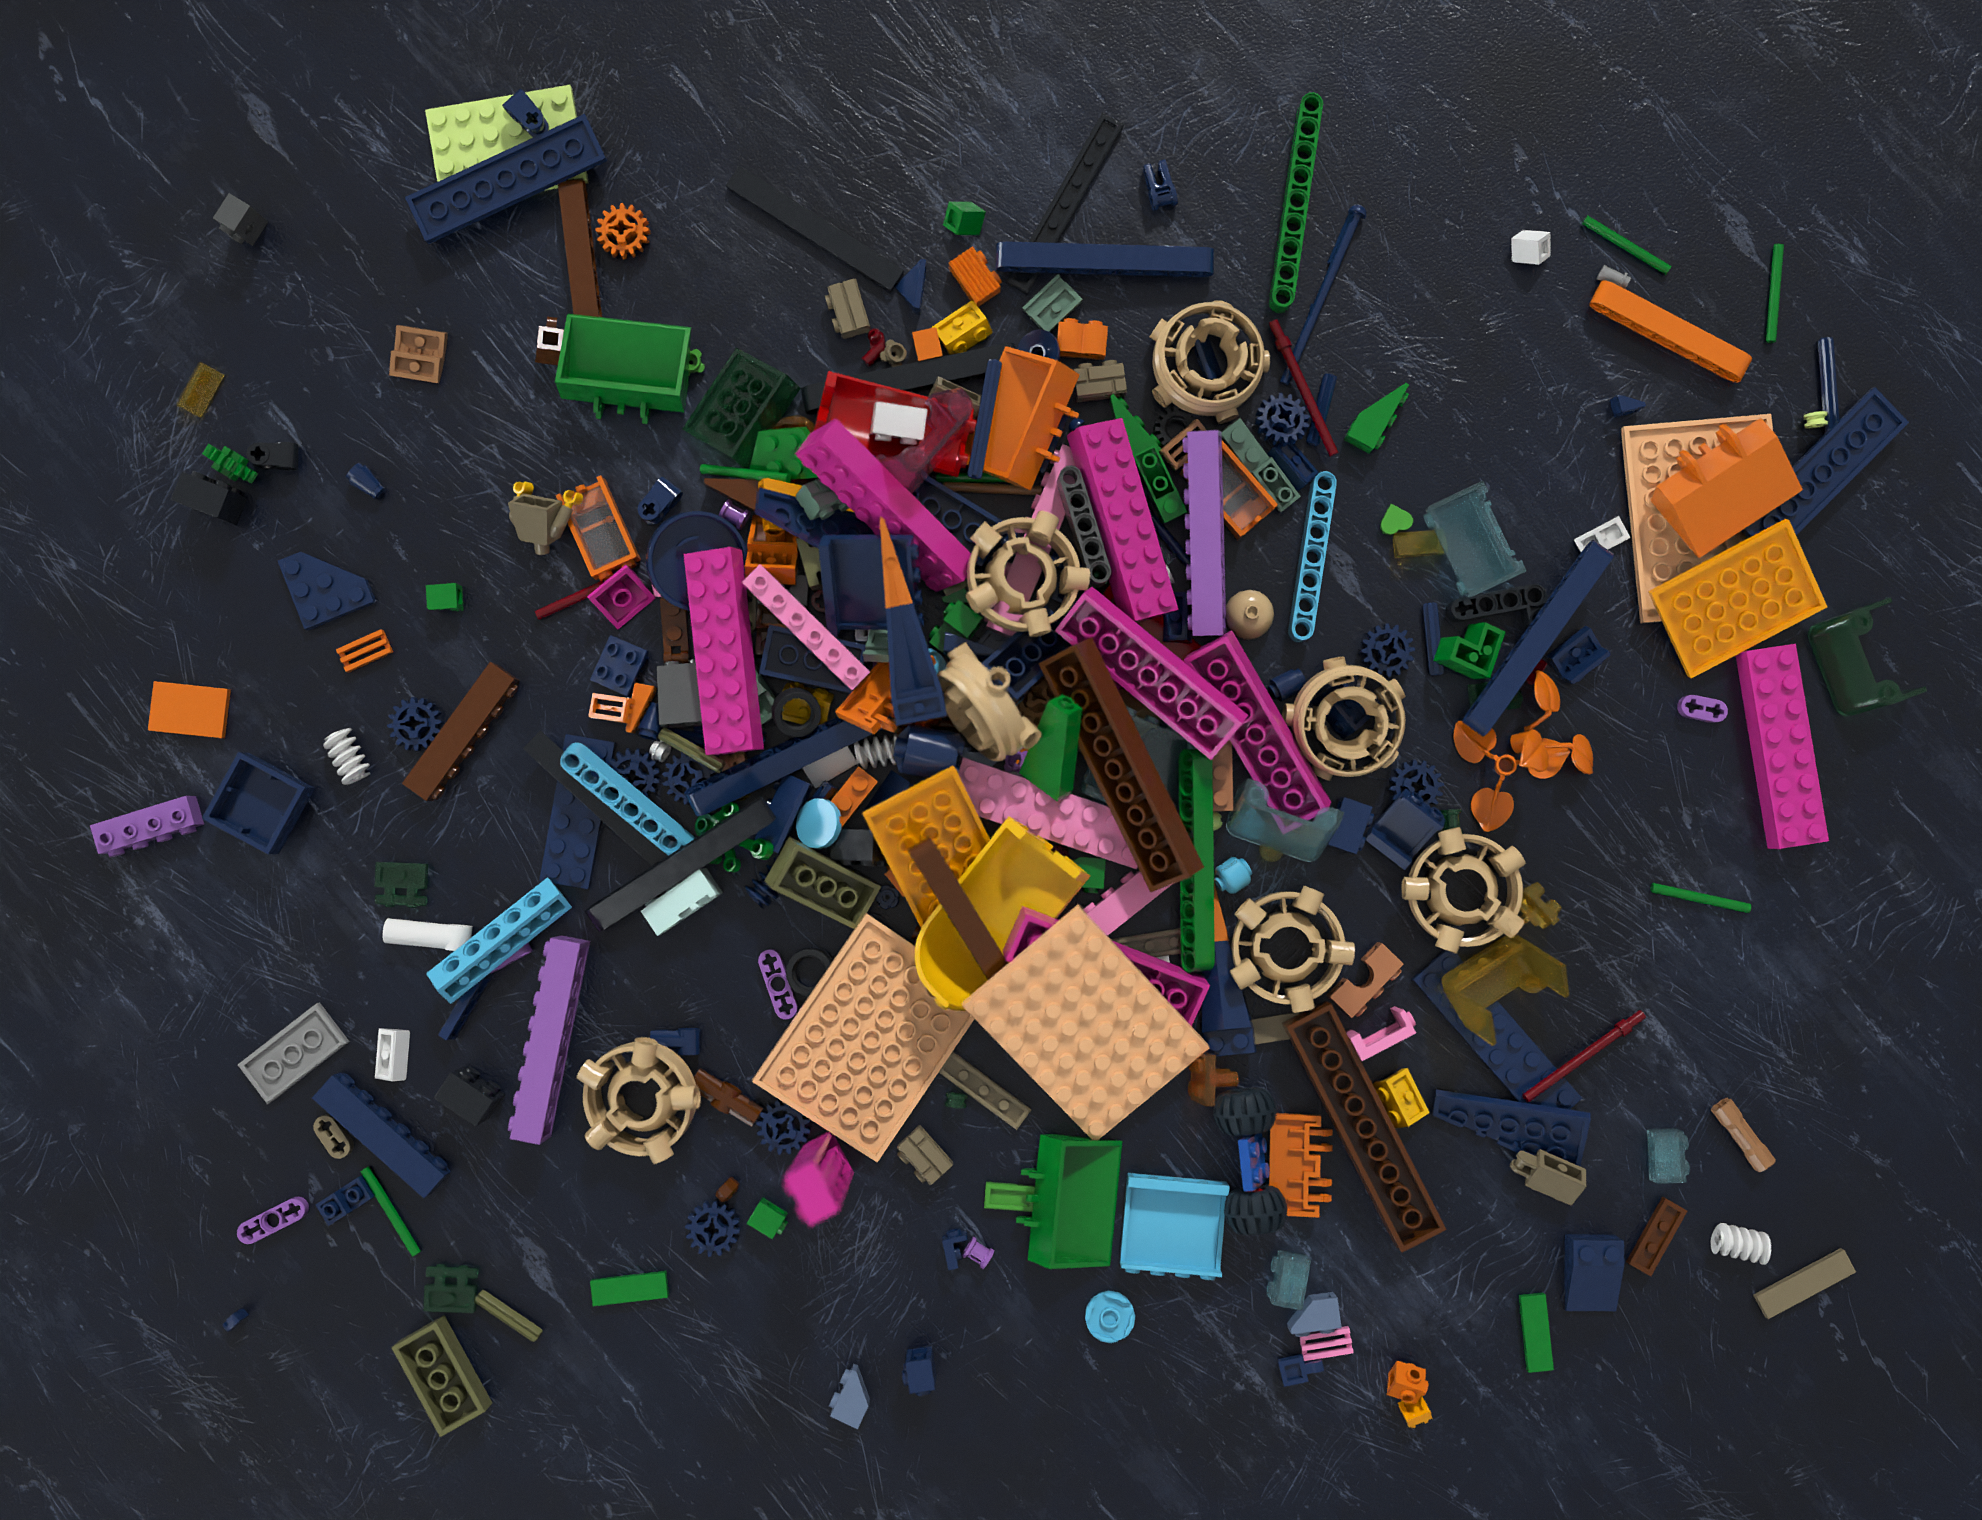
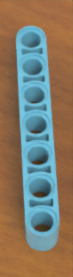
M1328 471L1319 473L1310 485L1288 627V635L1295 642H1303L1313 635L1337 484L1335 476ZM1319 479H1324L1328 482V490H1322L1318 486ZM1314 504H1322L1325 507V514L1316 513ZM1312 527H1316L1321 531L1322 536L1320 539L1311 536L1310 530ZM1312 551L1317 554V563L1308 561L1307 552ZM1304 576L1313 578L1314 586L1312 588L1304 585ZM1300 600L1309 602V612H1304L1300 609ZM1297 624H1302L1306 627L1307 633L1305 636L1301 637L1296 633L1295 627Z
M572 743L561 756L560 764L566 772L668 856L695 839L692 834L585 745ZM570 754L576 755L579 761L573 760ZM590 771H595L599 777L592 776ZM609 787H614L618 790V793H613ZM629 803L635 804L638 809L631 808ZM648 820H654L657 825L650 824ZM667 836H673L677 841H671Z

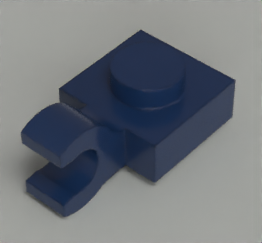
M1302 1354L1278 1359L1284 1387L1309 1382L1307 1374L1324 1371L1321 1359L1304 1361Z

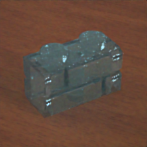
M1675 1128L1648 1129L1649 1180L1658 1184L1685 1183L1686 1175L1690 1173L1689 1163L1685 1160V1150H1688L1689 1147L1687 1136L1684 1135L1683 1131Z
M1278 1250L1277 1257L1273 1256L1271 1272H1274L1273 1282L1269 1281L1267 1286V1297H1270L1272 1305L1303 1310L1311 1259L1307 1255Z

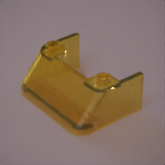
M1518 935L1512 938L1508 936L1502 937L1446 973L1441 979L1443 991L1464 1026L1492 1046L1497 1044L1493 1016L1485 1008L1517 987L1526 992L1536 993L1547 986L1565 998L1569 996L1566 965Z

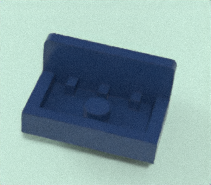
M1584 626L1547 655V658L1560 679L1570 684H1575L1581 681L1592 669L1600 666L1611 654L1609 650L1601 647L1592 629Z

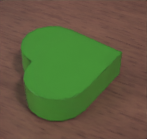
M1390 504L1380 522V530L1385 535H1393L1397 531H1406L1412 526L1413 518L1408 512Z

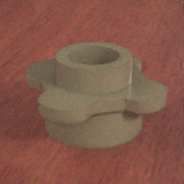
M893 340L886 341L885 350L880 353L881 360L883 362L887 361L892 367L901 366V361L907 355L906 349L902 344Z

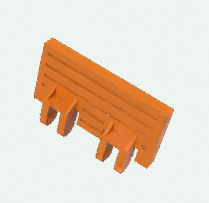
M931 655L933 664L935 665L937 662L934 656ZM878 662L869 674L835 711L838 718L874 735L880 728L892 733L895 732L898 728L897 725L887 718L888 715L895 718L893 705L891 704L889 662Z
M1276 1113V1120L1270 1129L1269 1186L1278 1188L1285 1197L1288 1208L1287 1216L1319 1217V1205L1308 1204V1201L1331 1202L1332 1195L1308 1193V1186L1328 1187L1332 1185L1331 1179L1320 1178V1154H1309V1151L1331 1152L1333 1145L1328 1143H1309V1135L1324 1137L1333 1135V1129L1311 1128L1321 1127V1115Z

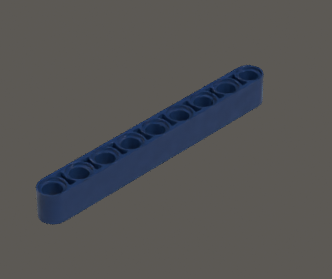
M999 242L996 244V270L1019 273L1209 277L1214 275V249L1190 246Z
M1591 540L1586 545L1468 710L1462 723L1482 737L1491 730L1614 557L1612 552L1595 540Z
M889 715L887 716V718L892 720L893 722L896 721L895 718ZM837 716L818 725L811 734L804 737L791 738L691 786L685 791L684 795L695 815L702 816L872 735V733Z

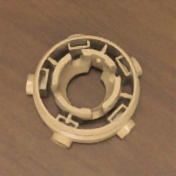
M1216 300L1191 305L1177 313L1168 322L1161 319L1150 335V338L1156 341L1152 362L1154 375L1158 386L1152 390L1156 401L1164 408L1173 403L1192 414L1215 416L1218 424L1229 422L1239 416L1236 408L1251 396L1261 379L1262 373H1268L1269 351L1264 350L1263 341L1257 328L1246 315L1224 301ZM1196 314H1209L1208 318L1199 321L1195 329L1192 325L1185 329L1178 340L1176 349L1170 347L1185 324L1180 321L1181 319ZM1232 322L1238 325L1250 339L1251 343L1248 348L1246 341L1240 344V347L1238 346L1236 336L1240 331ZM1208 334L1221 338L1219 347L1227 357L1226 372L1219 379L1209 380L1200 377L1193 369L1189 371L1187 366V355L1191 348L1195 346V341L1199 339L1201 342H1205ZM1165 356L1175 357L1179 374L1189 384L1188 389L1175 370L1169 372ZM1240 377L1251 382L1239 394L1235 388L1215 395L1212 400L1201 399L1202 396L1209 397L1212 392L1221 391L1236 383ZM1186 389L1187 391L1196 394V397L1186 392Z
M1039 511L1035 519L1012 518L992 527L984 522L970 539L976 545L968 561L967 584L969 592L966 593V598L976 613L980 612L986 619L1001 628L1017 632L1028 631L1030 637H1036L1050 633L1052 631L1050 625L1061 618L1071 607L1078 591H1087L1090 582V569L1080 567L1073 546L1056 529L1059 522L1058 517L1046 511ZM1015 533H1026V537L1016 538ZM1008 534L1009 541H1006L1001 548L996 550L992 561L986 565L984 574H974L977 557L979 556L983 560L1000 541L1001 535ZM1029 540L1043 547L1049 544L1060 558L1053 561L1045 550L1030 543ZM1016 552L1022 555L1031 553L1039 558L1037 563L1044 572L1045 581L1043 586L1037 590L1036 601L1025 602L1023 593H1019L1011 588L1005 579L1004 569L1006 562ZM1063 564L1064 569L1060 572L1059 594L1065 596L1058 610L1048 617L1046 608L1042 607L1048 603L1051 594L1056 589L1057 574L1055 566ZM976 581H984L982 585L978 587L976 585ZM999 601H1003L1009 605L1007 613L1023 616L1019 619L1020 623L1000 616L991 608L997 605Z
M966 642L947 654L951 661L946 664L945 670L939 671L937 675L943 691L947 716L957 731L961 732L967 739V742L992 761H1003L1007 755L1012 756L1023 748L1029 749L1040 740L1041 732L1026 717H1021L1012 699L1007 694L1010 682L1009 673L1000 667L988 671L979 662ZM994 679H998L1002 681L1004 685L995 686L992 684L991 681Z
M1345 657L1324 660V670L1314 675L1305 683L1299 691L1294 704L1285 703L1283 706L1282 717L1287 726H1291L1292 735L1301 752L1313 764L1312 769L1316 776L1328 781L1331 780L1333 775L1354 777L1371 773L1380 767L1387 768L1395 761L1399 754L1397 749L1402 742L1405 731V712L1401 700L1406 696L1396 679L1388 682L1383 676L1370 669L1357 665H1346ZM1353 675H1360L1357 680V686H1346L1336 689L1328 694L1319 706H1313V708L1308 706L1313 696L1325 684L1336 686L1354 682ZM1367 677L1374 679L1382 685L1374 690L1375 694L1364 689ZM1378 698L1381 704L1377 703L1375 699ZM1350 699L1358 702L1364 708L1367 715L1375 716V724L1373 730L1364 729L1358 737L1342 741L1334 738L1324 725L1325 717L1328 715L1333 704L1340 700ZM1386 709L1391 712L1396 711V723L1388 722ZM1388 728H1395L1392 739L1389 742L1385 739ZM1310 729H1313L1317 739L1322 742L1329 753L1339 758L1347 759L1349 769H1343L1344 763L1322 752H1319L1316 757L1307 743L1305 730L1310 731ZM1369 755L1374 760L1365 766L1356 768L1355 759Z
M1460 827L1438 832L1440 840L1429 845L1418 856L1411 868L1409 877H1404L1402 880V898L1409 901L1411 911L1423 929L1437 939L1435 946L1457 954L1459 946L1482 945L1495 940L1503 933L1509 938L1515 936L1524 924V920L1518 916L1523 898V885L1519 868L1526 864L1523 856L1514 846L1505 850L1488 838L1462 834ZM1465 842L1481 847L1477 852V856L1461 854L1459 857H1453L1448 855L1435 864L1427 859L1435 850L1438 851L1439 855H1447L1465 850ZM1486 851L1492 854L1487 859L1498 875L1506 877L1507 899L1505 906H1500L1501 902L1497 899L1498 884L1496 876L1492 869L1482 860L1486 855ZM1423 863L1431 868L1426 878L1417 877ZM1446 868L1454 872L1470 869L1478 872L1483 877L1487 885V892L1484 898L1485 902L1480 909L1464 912L1454 908L1449 903L1446 896V883L1439 879ZM1429 890L1431 893V899H1428ZM1417 900H1426L1432 912L1426 920L1419 910ZM1436 918L1456 926L1476 924L1481 920L1487 921L1486 924L1490 927L1477 935L1463 938V931L1443 924H1437L1434 929L1430 924Z
M1303 886L1301 893L1276 892L1266 895L1255 902L1248 898L1238 908L1235 916L1239 920L1232 937V957L1235 968L1231 969L1230 973L1241 990L1249 987L1256 994L1269 1001L1291 1004L1292 1012L1294 1013L1315 1008L1313 999L1326 992L1339 976L1343 965L1353 964L1355 954L1354 943L1345 942L1344 933L1338 919L1322 903L1325 894ZM1280 899L1281 911L1268 914L1267 917L1269 919L1265 923L1259 924L1267 914L1260 907L1268 902ZM1286 899H1294L1291 906L1312 915H1316L1318 911L1322 915L1332 936V940L1326 939V949L1325 940L1321 939L1319 930L1314 927L1309 918L1300 913L1286 910ZM1244 925L1248 929L1253 930L1250 942L1245 940L1239 941ZM1284 927L1298 928L1306 934L1309 942L1313 943L1312 956L1308 957L1304 964L1298 968H1281L1272 961L1268 953L1260 952L1261 938L1270 939L1277 930ZM1239 945L1250 946L1252 962L1248 958L1240 959ZM1325 955L1324 962L1330 964L1325 974L1312 987L1306 983L1284 988L1285 995L1278 994L1280 983H1294L1303 980L1316 969L1319 963H1323ZM1253 963L1263 970L1262 974L1265 977L1275 981L1272 993L1254 983L1261 979Z
M636 1038L635 1042L620 1045L606 1053L596 1063L588 1059L576 1079L584 1083L583 1106L591 1126L585 1133L588 1144L596 1150H601L607 1144L624 1154L649 1156L653 1164L664 1161L674 1154L671 1146L686 1132L696 1109L700 1106V1090L696 1086L692 1072L687 1064L674 1051L658 1044L656 1040L651 1038ZM633 1051L632 1060L626 1062L621 1053ZM617 1066L619 1069L613 1075L608 1089L610 1110L607 1112L602 1099L601 1087L608 1081L614 1067ZM650 1078H653L661 1087V1090L655 1094L657 1099L655 1113L651 1118L643 1121L642 1116L634 1114L628 1108L623 1094H618V1092L626 1082L641 1081L646 1083ZM678 1110H686L683 1122L675 1116ZM667 1123L671 1126L652 1134L648 1139L633 1136L623 1130L628 1127L636 1131H652L661 1128Z

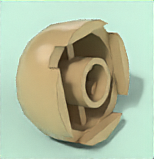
M1240 591L1232 596L1226 605V626L1229 631L1232 630L1235 636L1246 640L1258 638L1266 633L1273 623L1274 610L1272 603L1267 596L1259 591Z

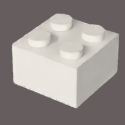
M876 402L873 407L870 434L875 435V440L890 442L892 438L900 439V444L915 446L924 437L927 409Z

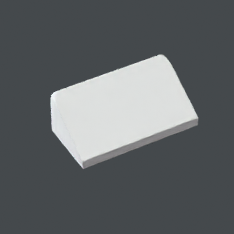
M847 746L803 767V770L816 789L820 787L823 781L826 780L828 782L855 766L857 760Z
M379 1028L375 1079L387 1081L406 1080L410 1031Z

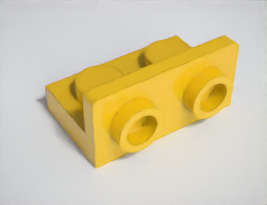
M973 300L931 327L937 329L939 340L949 355L966 352L992 334L987 318Z
M786 683L782 691L788 688L800 687L808 690L815 696L821 708V719L818 725L828 721L834 694L829 693L823 688L812 689L800 683ZM800 698L792 699L783 706V720L804 724L811 715L809 704Z
M1408 1068L1400 1069L1388 1078L1373 1083L1395 1128L1409 1127L1430 1113Z

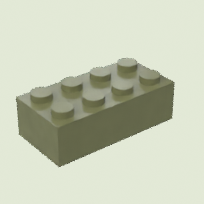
M791 837L787 839L765 879V882L773 890L853 929L856 928L865 913H867L881 888L872 878L846 865H840V862L830 859V857Z
M445 1315L404 1337L391 1347L440 1437L484 1413L492 1404L490 1397Z

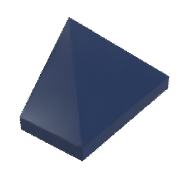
M921 259L895 286L915 314L921 313L927 270L926 259Z

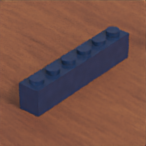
M345 1073L332 1075L312 1099L419 1195L426 1198L432 1194L451 1172L447 1168V1163L438 1156L434 1157L428 1151L429 1147L424 1142L415 1140L405 1125L396 1123L391 1118L392 1114L386 1108L378 1107L368 1092L359 1090L354 1085L355 1081Z

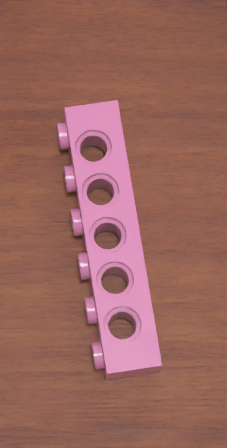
M761 564L742 582L851 691L869 674L870 671Z

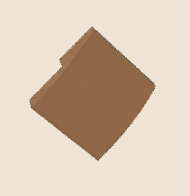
M396 325L395 349L391 350L389 375L439 383L444 365L448 333Z

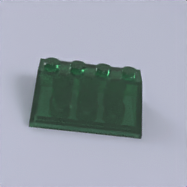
M736 348L682 430L733 463L748 469L751 464L758 432L776 427L801 388L787 374Z

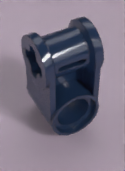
M519 89L502 104L506 112L530 136L535 137L549 130V124L542 112L522 89Z
M665 477L659 478L649 493L639 503V515L649 525L659 524L667 513L680 501L683 491ZM648 509L654 510L655 514H648L646 511Z

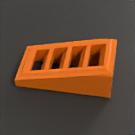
M639 683L634 684L631 699H635L634 704H630V709H633V712L628 714V719H631V723L626 724V732L636 733L649 703L652 702L657 692V687Z

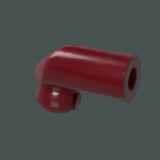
M876 328L868 332L870 350L862 357V360L869 367L880 358V353L885 350L884 334Z

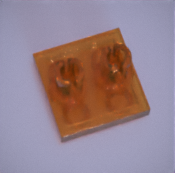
M1207 1051L1201 1053V1056L1188 1066L1191 1071V1081L1188 1082V1094L1191 1096V1100L1203 1106H1215V1088L1237 1087L1238 1073L1230 1072V1069L1215 1068L1216 1055Z

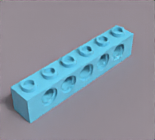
M547 877L426 974L436 990L451 1004L571 909L572 906Z

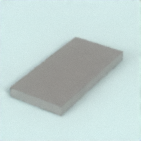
M319 1002L245 1058L238 1066L264 1101L270 1104L350 1041Z

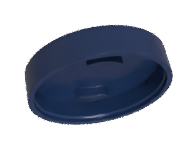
M687 511L676 514L664 521L656 529L649 541L646 552V569L649 579L655 590L666 601L681 609L690 611L684 554L727 547L740 549L743 554L745 573L747 557L745 543L737 529L727 520L716 514L704 511Z

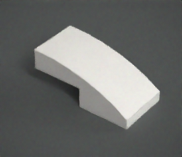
M1618 516L1574 539L1581 553L1591 540H1595L1608 550L1629 539L1630 536Z

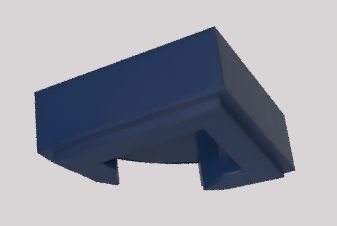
M244 1308L239 1309L223 1323L222 1327L229 1333L249 1314Z

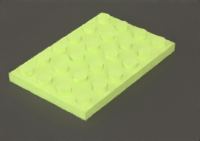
M571 85L525 92L542 112L549 124V130L577 117ZM512 95L425 110L437 182L533 138L502 106ZM586 171L570 178H584L585 184L588 183ZM558 184L546 190L557 189Z

